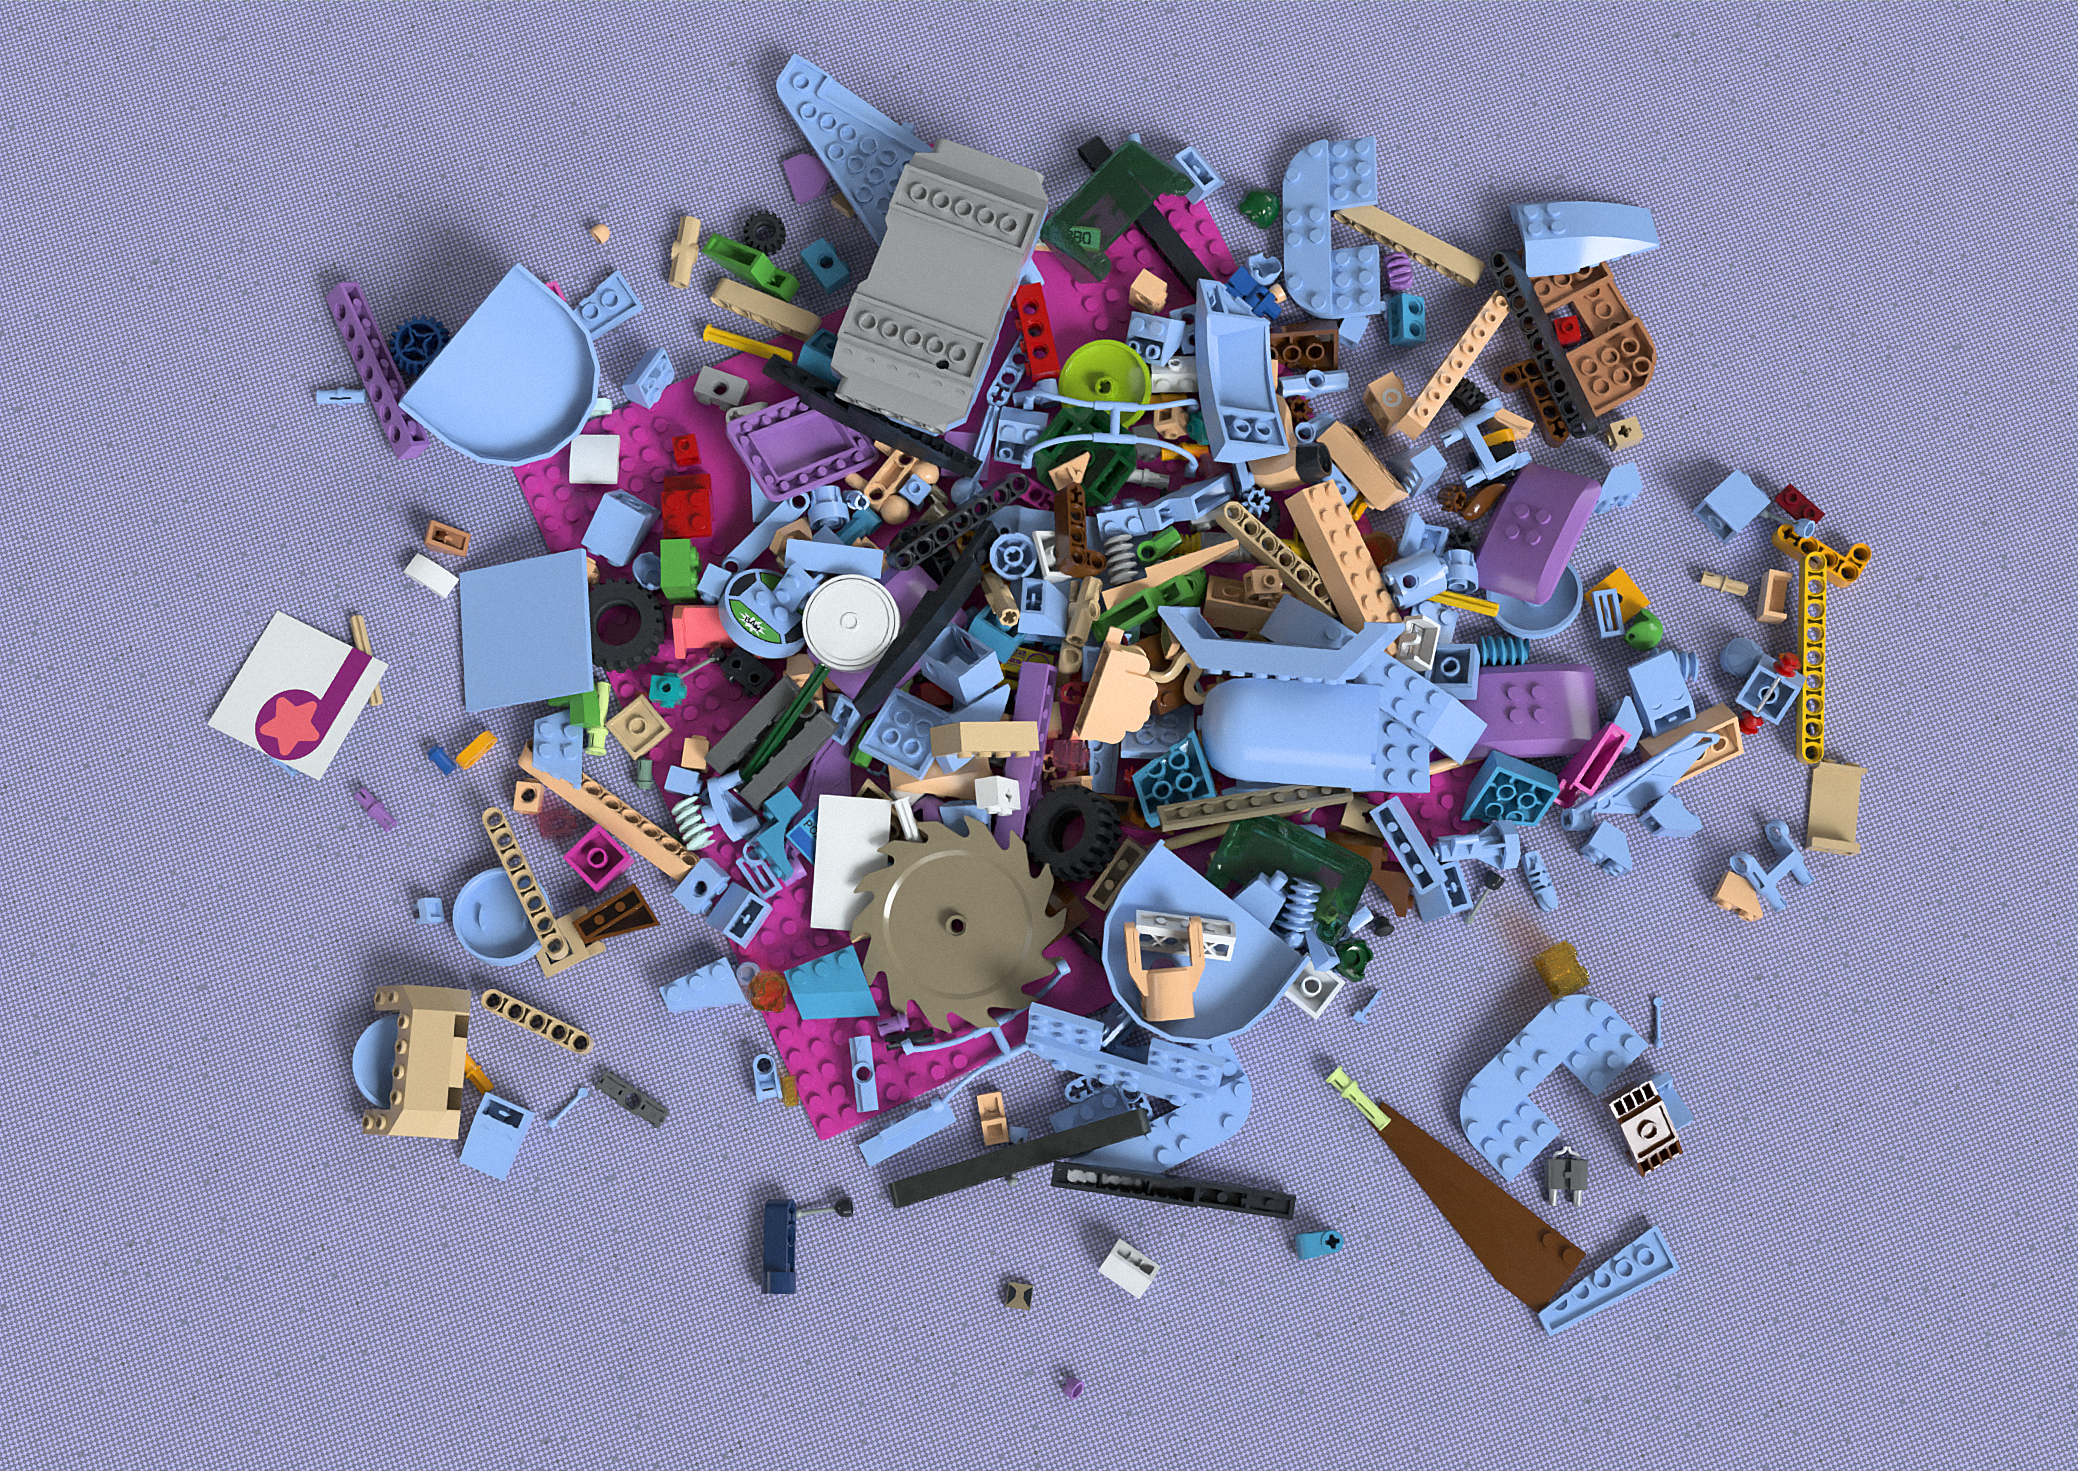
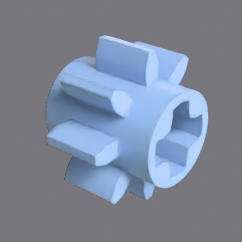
M1252 487L1250 494H1243V498L1247 501L1243 502L1242 506L1247 508L1251 514H1256L1260 518L1262 510L1265 512L1269 511L1270 507L1265 503L1270 502L1271 497L1265 496L1264 488L1258 491ZM1256 499L1257 502H1260V505L1256 506V503L1252 502V500Z

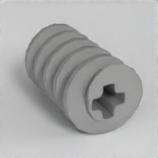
M1130 534L1118 535L1103 543V548L1107 550L1104 555L1109 559L1107 560V567L1110 568L1108 575L1112 577L1109 580V584L1113 587L1137 581L1133 580V577L1139 574L1138 571H1131V568L1137 566V563L1129 561V559L1135 557V553L1128 552L1134 545L1126 543V541L1132 539Z

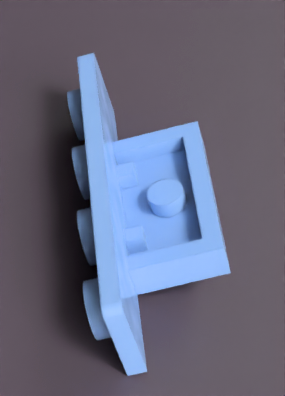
M946 1102L943 1105L945 1110L937 1114L932 1106L921 1111L915 1108L904 1114L906 1119L898 1123L892 1120L883 1125V1131L879 1132V1135L858 1145L868 1165L872 1167L956 1122V1118L948 1103Z

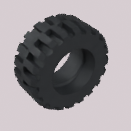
M613 578L606 579V584L601 585L599 582L593 584L595 589L591 592L588 591L592 664L596 667H602L604 671L612 672L616 670L618 673H625L626 669H631L633 672L639 669L638 666L644 663L645 666L651 662L649 658L652 655L657 656L660 652L659 645L664 644L665 616L656 597L653 596L649 589L643 588L640 583L636 581L631 583L627 578H619V581H614ZM617 606H628L635 609L640 616L641 627L638 634L630 642L613 646L604 643L600 639L597 625L606 611Z
M1077 784L1062 785L1056 788L1057 791L1051 790L1046 793V798H1041L1036 803L1038 805L1037 808L1031 811V820L1027 822L1026 827L1028 831L1026 844L1030 845L1028 852L1033 857V861L1037 866L1043 869L1045 864L1049 863L1053 875L1067 881L1080 882L1084 881L1085 878L1091 879L1095 877L1097 871L1101 873L1107 868L1105 865L1108 862H1112L1115 857L1113 853L1115 849L1118 850L1120 845L1118 837H1121L1122 829L1118 825L1121 824L1119 815L1116 814L1117 809L1115 806L1109 803V800L1104 796ZM1083 814L1085 819L1084 833L1075 847L1064 852L1062 845L1064 831L1075 817Z

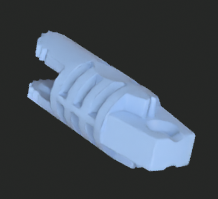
M1537 850L1522 855L1521 858L1526 877L1541 910L1549 912L1557 908L1559 902L1554 891L1555 888Z

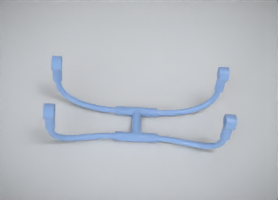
M1032 390L1024 396L1023 410H1033L1035 396H1040L1076 406L1094 408V410L1110 411V433L1094 432L1093 434L1068 435L1036 444L1026 451L1024 455L1022 454L1021 469H1031L1033 453L1042 448L1068 441L1093 440V442L1145 443L1175 451L1190 460L1189 464H1185V478H1195L1198 462L1191 453L1183 448L1156 439L1136 437V435L1119 434L1120 411L1137 412V410H1157L1187 405L1186 412L1189 416L1190 413H1197L1199 403L1195 399L1157 404L1099 400L1090 402L1041 390Z
M1062 959L1055 963L1058 968V972L1049 981V983L1035 995L1039 997V999L1042 998L1059 981V979L1063 975L1071 972L1065 959ZM1031 1005L1022 1010H1009L994 1019L1001 1026L1014 1019L1016 1015L1022 1013ZM1094 1016L1091 1017V1018H1089V1019H1092V1020L1097 1021ZM976 1027L966 1035L940 1043L913 1046L909 1038L900 1043L906 1055H909L913 1052L931 1051L953 1046L974 1037L982 1036L990 1031L993 1034L1002 1053L987 1060V1063L963 1078L941 1100L939 1096L929 1100L937 1114L945 1110L943 1105L973 1078L989 1068L993 1069L999 1066V1064L1028 1051L1029 1047L1026 1041L1010 1048L1000 1027Z

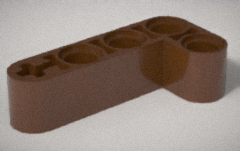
M1526 359L1505 367L1497 378V388L1503 393H1511L1523 389L1544 441L1551 448L1561 447L1570 432L1535 359ZM1525 369H1532L1535 375H1528ZM1504 376L1511 377L1514 383H1507L1504 380ZM1534 390H1541L1544 393V396H1537ZM1543 410H1549L1553 417H1546Z
M1070 482L1054 495L1056 565L1061 573L1084 580L1086 576L1095 577L1104 571L1107 567V560L1102 553L1087 549L1084 489L1077 482Z

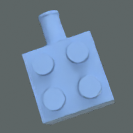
M1437 644L1432 670L1415 672L1457 700H1476L1480 654L1476 644Z

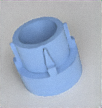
M821 486L810 491L811 507L808 509V518L811 529L819 531L827 525L830 530L844 527L850 522L848 506L842 502L839 487Z
M1462 549L1445 552L1442 558L1448 567V574L1445 575L1447 581L1446 590L1464 595L1475 592L1478 589V571L1473 553Z

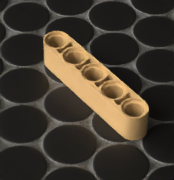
M720 278L710 297L714 304L723 309L804 342H807L818 331L822 320L817 315L727 278Z
M489 989L482 995L481 1004L486 1010L580 1055H586L594 1047V1040L589 1034L495 989ZM493 995H498L500 998V1002L496 1007H490L489 999ZM516 1005H520L522 1010L520 1016L513 1018L511 1016V1009ZM536 1016H542L543 1025L535 1029L532 1025L533 1019ZM563 1026L565 1035L561 1039H556L554 1036L555 1029ZM585 1037L587 1039L586 1047L578 1050L576 1047L577 1039Z

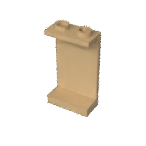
M1822 759L1813 765L1805 850L1846 856H1855L1860 853L1861 844L1855 843L1861 776L1867 773L1868 768H1861L1860 764L1851 762L1845 763V765L1836 764V761L1832 759Z

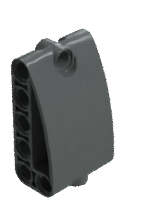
M789 675L782 678L707 753L704 760L721 776L739 770L741 773L801 687ZM813 698L809 701L813 706L811 712L807 714L800 713L759 773L752 776L753 780L749 783L744 781V783L732 787L757 812L763 810L764 802L784 789L800 773L840 727Z

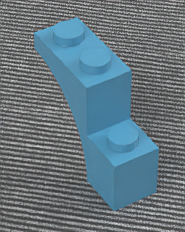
M788 786L764 802L763 815L770 824L774 823L775 825L756 838V847L754 848L757 855L762 860L766 859L771 865L769 868L776 878L780 877L784 882L790 879L794 872L785 854L784 833L791 820L801 812L802 803Z

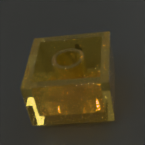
M1567 940L1531 958L1553 1000L1565 997L1590 984L1588 981L1590 976L1587 969L1583 965L1580 966L1576 959L1578 956L1577 951L1571 943L1568 944Z

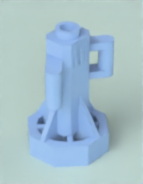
M1512 820L1491 821L1490 825L1478 834L1436 837V843H1433V846L1430 848L1438 862L1476 858L1496 869L1517 868L1521 854L1519 835Z

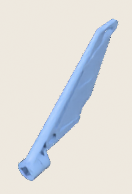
M1707 731L1691 732L1581 803L1565 809L1561 814L1563 829L1566 831L1584 832L1591 830L1594 813L1638 814L1649 801L1665 795L1710 745L1716 744L1720 740V735L1716 732ZM1703 737L1710 738L1708 740L1699 742Z

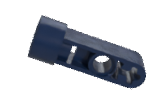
M768 1199L765 1204L761 1294H796V1203L793 1199Z

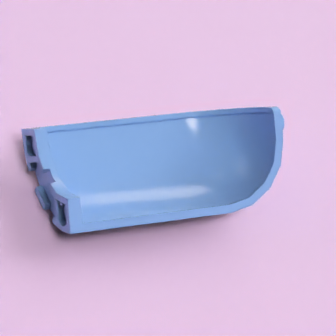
M1239 678L1223 682L1207 693L1203 705V714L1197 717V730H1201L1203 753L1214 769L1227 777L1243 781L1374 789L1381 685L1350 683L1331 685L1314 681L1299 682L1298 680Z

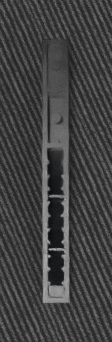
M775 353L763 368L762 373L802 395L801 403L896 450L973 479L983 461L938 436H933L891 421L883 414L838 398L835 395L836 387Z
M985 519L936 592L927 590L897 634L896 639L893 640L852 701L861 717L865 718L908 673L944 630L984 575L980 566L990 553L994 541L1000 537L992 521Z
M1054 1161L1050 1186L1194 1208L1199 1206L1293 1220L1296 1202L1295 1194L1251 1188L1241 1184Z

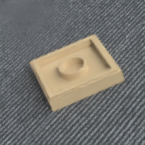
M643 694L605 723L606 727L635 761L673 732Z

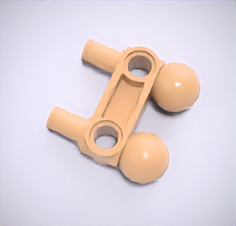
M875 441L874 447L886 454L889 459L871 481L868 482L857 473H852L845 478V483L869 498V507L873 511L881 513L882 518L887 523L893 525L902 524L910 514V506L905 498L898 496L901 488L913 474L932 487L939 478V469L936 465ZM903 458H911V461L907 464L900 463ZM876 493L882 494V497L878 500L871 499Z

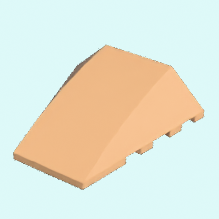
M977 755L956 771L948 774L943 773L935 758L922 781L888 765L891 790L922 795L923 793L935 794V797L942 798L949 796L959 798V800H976L975 779L990 777L988 758H977Z

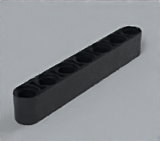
M1008 473L892 549L887 555L888 565L894 570L907 571L912 569L1026 493L1030 486L1028 477L1022 473ZM1015 478L1018 480V487L1016 489L1012 485ZM996 490L1000 495L997 502L993 498ZM977 503H979L981 507L980 513L978 515L975 513L974 510L975 505ZM957 516H960L962 519L959 527L955 523ZM939 528L943 532L940 540L936 537V532ZM919 541H922L924 547L919 553L917 551V544ZM900 554H903L904 562L900 566L897 558Z

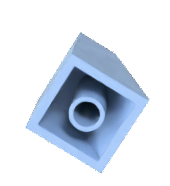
M1736 469L1704 498L1692 512L1726 545L1771 501L1762 489L1757 488L1751 482V478L1745 472Z
M622 489L605 493L581 544L585 545L590 553L595 555L601 554L608 558L607 561L614 566L620 567L630 564L660 516L661 511Z

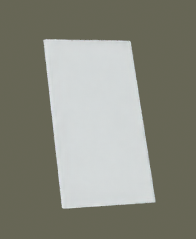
M820 794L811 928L852 931L853 920L873 901L874 894L871 891L854 893L853 891L864 875L887 867L888 855L877 852V849L889 843L891 800Z

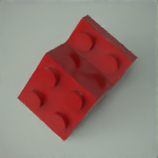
M711 474L663 477L664 492H661L664 539L713 537L712 521H714Z

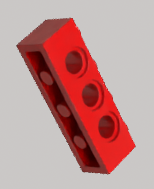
M1041 282L1019 286L1016 295L1013 296L1011 308L1012 310L1016 309L1018 316L1014 318L1016 331H1021L1022 339L1019 340L1021 353H1026L1027 361L1024 362L1026 375H1031L1032 382L1060 377V366ZM1030 307L1035 312L1033 314H1026L1023 310ZM1036 329L1040 334L1038 336H1031L1028 332ZM1036 351H1041L1045 354V356L1042 358H1036L1033 355V353Z

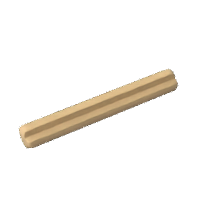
M356 615L350 617L356 649L372 656L363 616ZM379 683L368 699L371 706L383 704Z

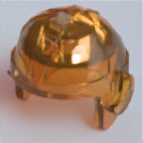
M1383 531L1361 535L1378 572L1382 571L1384 566L1394 562L1397 556V544L1391 535Z
M761 970L749 982L747 997L755 1010L781 1013L787 1004L785 998L789 985L786 978L780 972Z

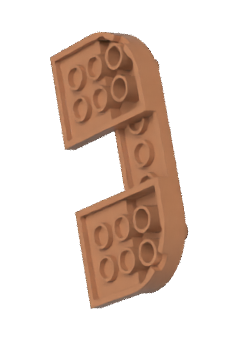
M1524 248L1516 252L1520 260L1522 259ZM1600 262L1599 266L1589 268V266L1582 267L1579 272L1572 274L1529 277L1546 314L1571 303L1592 338V341L1567 353L1566 356L1596 418L1639 396L1653 377L1657 363L1656 348L1639 316H1634L1613 282L1614 275L1606 262ZM1512 277L1513 284H1515L1514 277ZM1522 298L1523 305H1525L1524 298Z

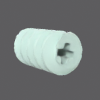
M692 796L678 802L671 811L672 815L677 816L675 819L676 824H682L679 827L680 833H686L682 838L684 842H689L686 845L689 851L702 849L716 841L708 839L713 834V831L704 830L708 825L706 822L701 823L704 817L702 814L697 813L702 805L693 804L699 799L698 796Z

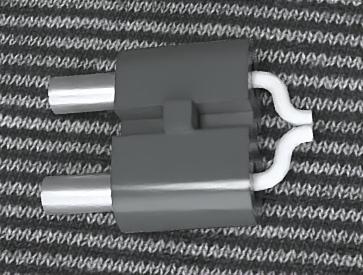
M1563 1146V1150L1555 1152L1553 1157H1545L1544 1188L1549 1189L1548 1205L1557 1206L1558 1189L1574 1190L1573 1206L1582 1207V1190H1587L1588 1160L1581 1159L1580 1155L1572 1151L1570 1146ZM1567 1150L1577 1158H1560L1557 1155L1563 1154Z

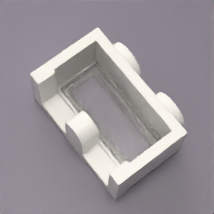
M1425 615L1404 616L1405 630L1400 635L1395 659L1414 671L1432 670L1441 625Z

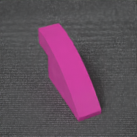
M1613 722L1608 723L1581 748L1579 753L1573 756L1557 776L1560 792L1553 802L1567 809L1574 805L1582 791L1592 796L1630 739L1631 734Z

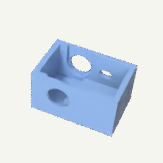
M951 621L918 660L923 676L966 706H969L1004 679L996 652ZM963 637L970 642L972 650L967 647Z

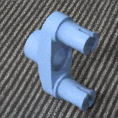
M739 770L721 777L715 776L708 779L707 785L711 803L701 807L702 815L707 825L712 827L720 823L733 842L743 839V835L762 828L758 815L737 822L724 795L725 790L744 783V780L740 777Z

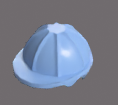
M1735 638L1721 650L1720 664L1725 672L1740 678H1748L1764 652L1758 644L1749 639Z

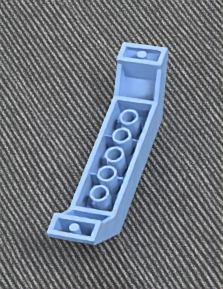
M1286 593L1259 632L1260 635L1275 643L1342 648L1357 635L1332 617ZM1384 651L1355 679L1346 680V683L1381 685L1379 710L1425 739L1441 751V753L1462 765L1487 727L1483 720L1452 695Z
M1158 606V613L1198 668L1208 669L1207 673L1209 674L1226 673L1231 676L1248 675L1253 678L1270 677L1276 680L1292 679L1299 682L1314 681L1331 685L1346 684L1347 679H1355L1405 630L1406 623L1383 621L1364 622V629L1342 648L1220 638L1200 614V607Z

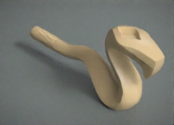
M1076 580L1070 581L1068 610L1070 603L1076 602L1079 594L1080 582ZM1069 611L1067 613L1066 635L1071 621ZM1066 637L1062 638L1060 658L1055 664V667H1058L1054 699L1063 702L1058 695L1060 686L1065 682H1071V675L1079 671L1083 658L1081 647L1069 644L1065 640Z
M1185 649L1177 652L1171 665L1164 672L1148 670L1155 682L1166 683L1174 680L1185 665L1190 663L1191 669L1184 682V694L1186 699L1193 705L1204 704L1207 693L1212 690L1210 689L1203 693H1198L1194 690L1195 683L1204 672V668H1198ZM1221 676L1216 678V685L1226 682Z

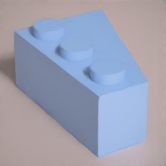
M1434 445L1415 446L1414 448L1409 446L1387 460L1392 470L1400 479V484L1412 498L1417 497L1434 486L1447 465Z
M727 957L659 988L668 1010L672 1013L749 1003Z

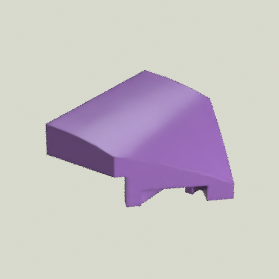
M802 153L783 162L796 202L799 205L820 196L821 193L826 195V187L831 175L821 160Z

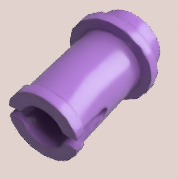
M900 1012L897 1013V1016L877 1021L882 1037L899 1030L904 1032L906 1031L905 1028L910 1027L906 1014H900Z

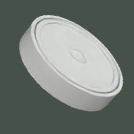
M842 575L823 583L809 598L803 613V634L808 647L821 662L839 672L861 673L875 668L893 640L896 639L897 634L901 630V616L895 600L880 583L862 575Z

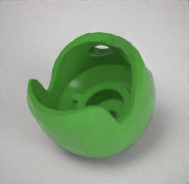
M1641 608V611L1634 619V625L1627 630L1623 640L1632 649L1644 652L1651 650L1660 642L1663 636V625L1651 611Z

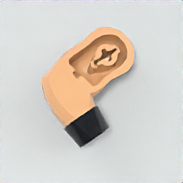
M1275 393L1290 451L1287 454L1247 461L1249 469L1253 473L1254 483L1262 489L1264 488L1265 491H1281L1329 476L1332 472V459L1328 447L1323 442L1298 445L1293 432L1289 407L1284 397Z

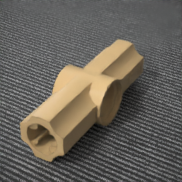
M681 217L677 240L674 241L672 246L671 259L673 262L670 270L669 285L680 289L689 288L693 264H696L699 246L697 243L701 220L695 217Z
M987 573L981 582L987 601L994 614H997L1002 625L1014 626L1018 623V618L1021 615L1008 586L1004 585L998 574Z
M1092 576L1084 577L1077 601L1069 605L1068 611L1071 621L1065 640L1077 647L1085 646L1092 621H1097L1100 617L1098 601L1103 582L1098 578Z

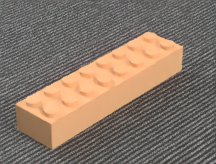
M1331 479L1303 489L1285 500L1284 502L1344 626L1358 634L1364 629V622L1403 623L1334 480ZM1400 635L1384 650L1385 653L1393 658H1396ZM1410 645L1409 654L1413 652L1414 645Z

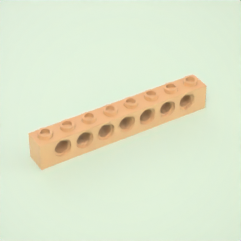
M1496 290L1484 302L1396 424V427L1413 441L1427 428L1509 313L1510 307L1501 292Z

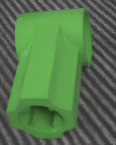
M1171 525L1149 541L1142 542L1137 549L1138 563L1143 567L1153 566L1163 556L1183 544L1176 529ZM1144 550H1151L1154 556L1146 559L1141 553Z
M869 719L863 724L862 731L848 759L853 764L868 769L873 757L860 751L858 746L875 719Z

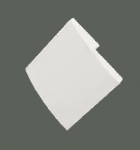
M578 435L571 441L570 483L617 484L620 436Z

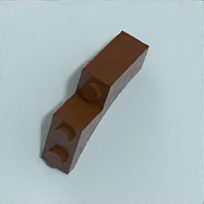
M1333 831L1327 832L1323 852H1326L1327 863L1351 868L1370 878L1387 895L1396 916L1406 918L1408 910L1413 909L1414 895H1410L1411 887L1414 888L1415 886L1400 862L1387 861L1389 847H1385V838Z

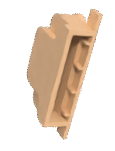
M1109 627L1069 739L1072 743L1083 745L1085 740H1098L1115 744L1124 738L1126 731L1136 732L1140 730L1144 722H1147L1149 718V707L1152 700H1155L1157 697L1158 687L1148 672L1150 663L1143 649L1136 645L1125 646L1120 644L1124 630L1121 628Z

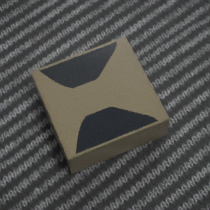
M1009 1282L1005 1307L1030 1311L1034 1285Z

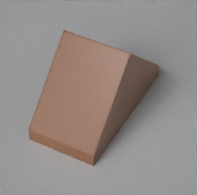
M431 519L428 522L424 544L430 551L466 557L471 534Z

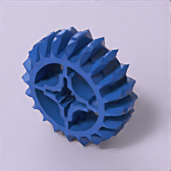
M423 314L420 320L413 315L411 322L404 318L405 325L397 324L396 328L399 331L391 332V336L394 339L389 340V345L392 347L389 349L391 356H394L392 358L394 363L398 364V368L401 371L405 370L407 375H411L414 372L416 377L420 375L451 338L448 336L450 332L447 328H443L444 325L441 321L436 323V319L432 316L427 320L426 315ZM420 331H428V332H432V333H431V334L427 333V334H424V335H420V334H418L417 332H420ZM409 337H411L410 342L405 346L404 349L405 342ZM417 339L420 341L421 344H423V349L425 350V353H423L421 348L419 349ZM438 343V347L435 353L431 356L432 349L436 347V344ZM417 357H421V358H424L425 360H423V361H412V360H409V359H410V358L415 359V358H417Z

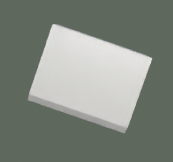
M1055 531L1032 532V542L1036 547L1037 562L1042 579L1048 580L1051 584L1075 579L1076 577L1065 575L1057 568Z
M1306 952L1304 956H1309L1311 958V955L1308 952ZM1311 959L1285 992L1284 996L1314 1020H1317L1346 982L1331 970L1326 972L1315 971Z

